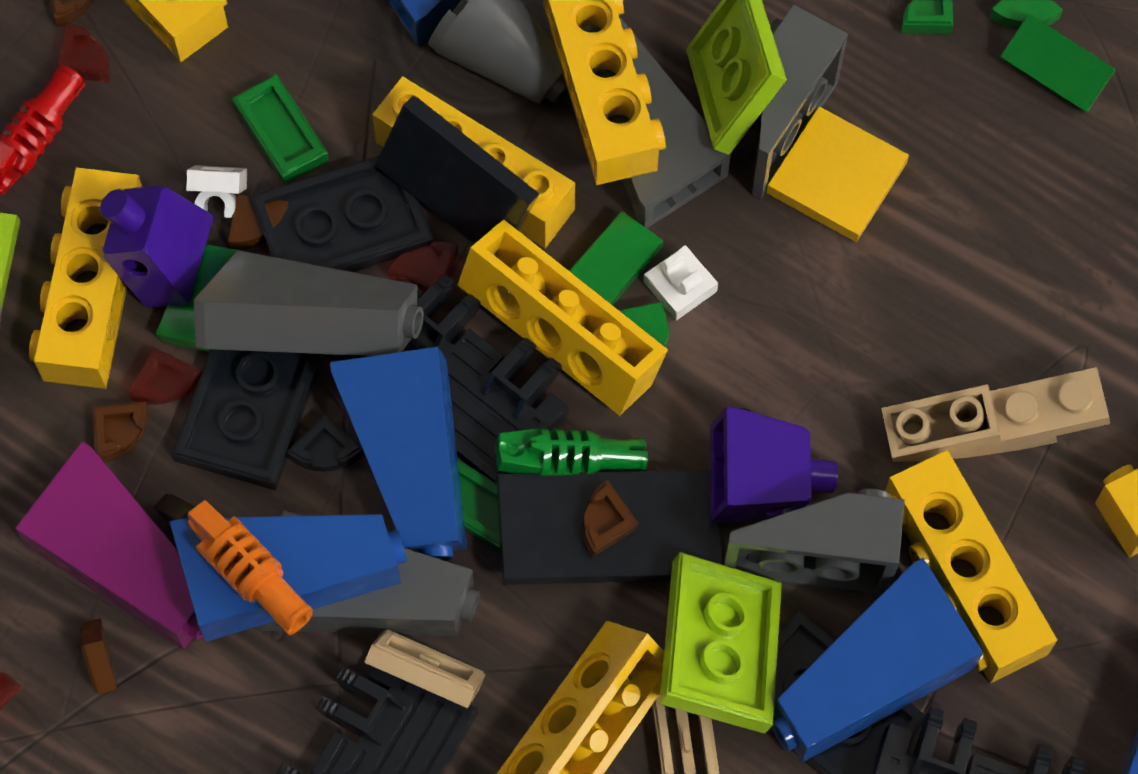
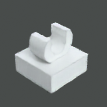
M195 165L187 169L186 191H201L195 200V205L208 212L207 203L211 196H218L225 203L224 216L226 218L233 217L236 206V196L234 193L239 194L247 189V168Z
M686 245L644 274L643 283L659 302L663 303L664 308L675 321L715 294L718 289V282Z

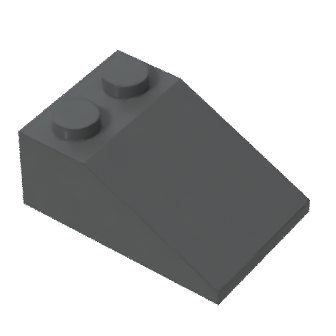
M794 4L783 21L775 18L770 24L787 80L757 120L752 196L759 200L765 195L767 185L818 107H823L838 84L848 33Z
M863 489L858 491V494L846 493L731 531L724 565L782 582L783 585L881 596L891 586L899 565L905 499L891 498V495L883 490Z

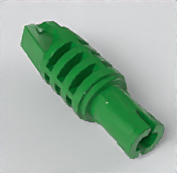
M538 428L499 433L495 441L497 470L514 474L534 473L540 474V476L575 475L580 472L592 474L599 471L637 472L645 471L648 462V451H640L645 450L647 447L644 438H600L599 434L594 433L592 430L578 431L576 429H568L564 431L562 429H553L549 431L548 429Z

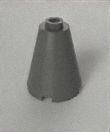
M461 0L453 12L450 9L448 10L428 41V45L437 54L539 105L546 98L555 103L567 89L554 41L522 0Z

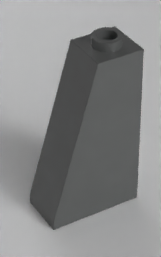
M620 17L622 28H629L628 25L624 22V20ZM596 26L589 32H598L602 29ZM634 34L638 58L632 60L636 73H645L648 79L652 103L646 104L650 119L659 118L661 122L666 149L659 150L658 171L621 180L637 221L644 227L649 228L728 177L731 153L727 155L713 149L707 123ZM600 70L594 73L602 78L616 75L610 70ZM613 115L608 118L609 121L617 124L626 123L630 120L623 115Z
M237 250L194 299L195 347L219 350L360 356L398 353L404 350L412 338L416 339L419 336L423 325L424 312L422 307L417 306L416 284Z
M285 510L282 513V516H301ZM404 548L407 562L398 565L401 583L313 609L312 618L298 632L381 634L383 630L388 629L400 635L457 636L462 620L472 621L479 602L480 590L473 589L474 578L472 569ZM276 621L254 627L261 631H284Z

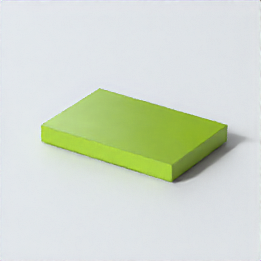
M721 0L686 48L713 149L730 155L787 80L762 0Z
M679 552L672 562L659 704L765 734L773 725L782 582Z

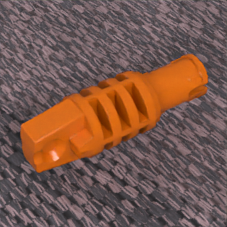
M206 500L188 512L189 528L201 540L196 545V550L244 601L248 600L250 603L257 601L290 636L298 632L309 622L313 616V609L282 578L284 571L282 570L281 563L271 555L235 516L227 521Z

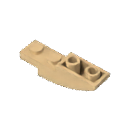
M1097 367L992 391L989 390V386L986 384L881 408L893 462L925 461L948 450L953 459L1017 451L1057 443L1056 436L1110 424Z

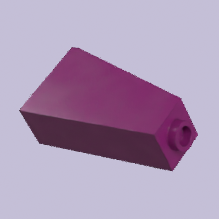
M82 441L15 529L26 547L185 650L193 638L199 640L203 637V634L198 625L178 550L92 447Z

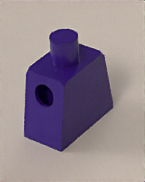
M164 186L116 189L108 193L100 205L101 214L111 222L103 246L105 260L144 306L160 307L190 304L213 216Z
M727 406L710 425L711 523L767 520L806 507L810 503L812 491L822 493L834 492L838 480L837 463L835 461L811 458L810 433L805 427Z

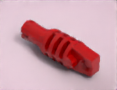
M59 65L52 78L36 98L25 100L19 107L20 111H16L11 118V123H7L3 128V134H0L1 196H4L22 175L25 176L37 163L36 159L44 154L45 147H48L54 140L53 136H57L61 131L64 112L86 86L83 78L73 69L65 65Z

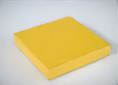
M819 106L767 185L766 193L857 243L907 164L909 154Z

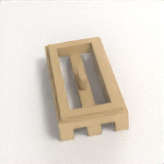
M388 629L383 630L371 645L364 662L466 708L470 706L471 701L479 692L486 675L483 673L484 671Z
M659 694L652 704L660 769L661 774H674L665 705L659 704ZM675 709L684 774H696L688 714L686 711ZM698 715L706 774H720L712 719Z

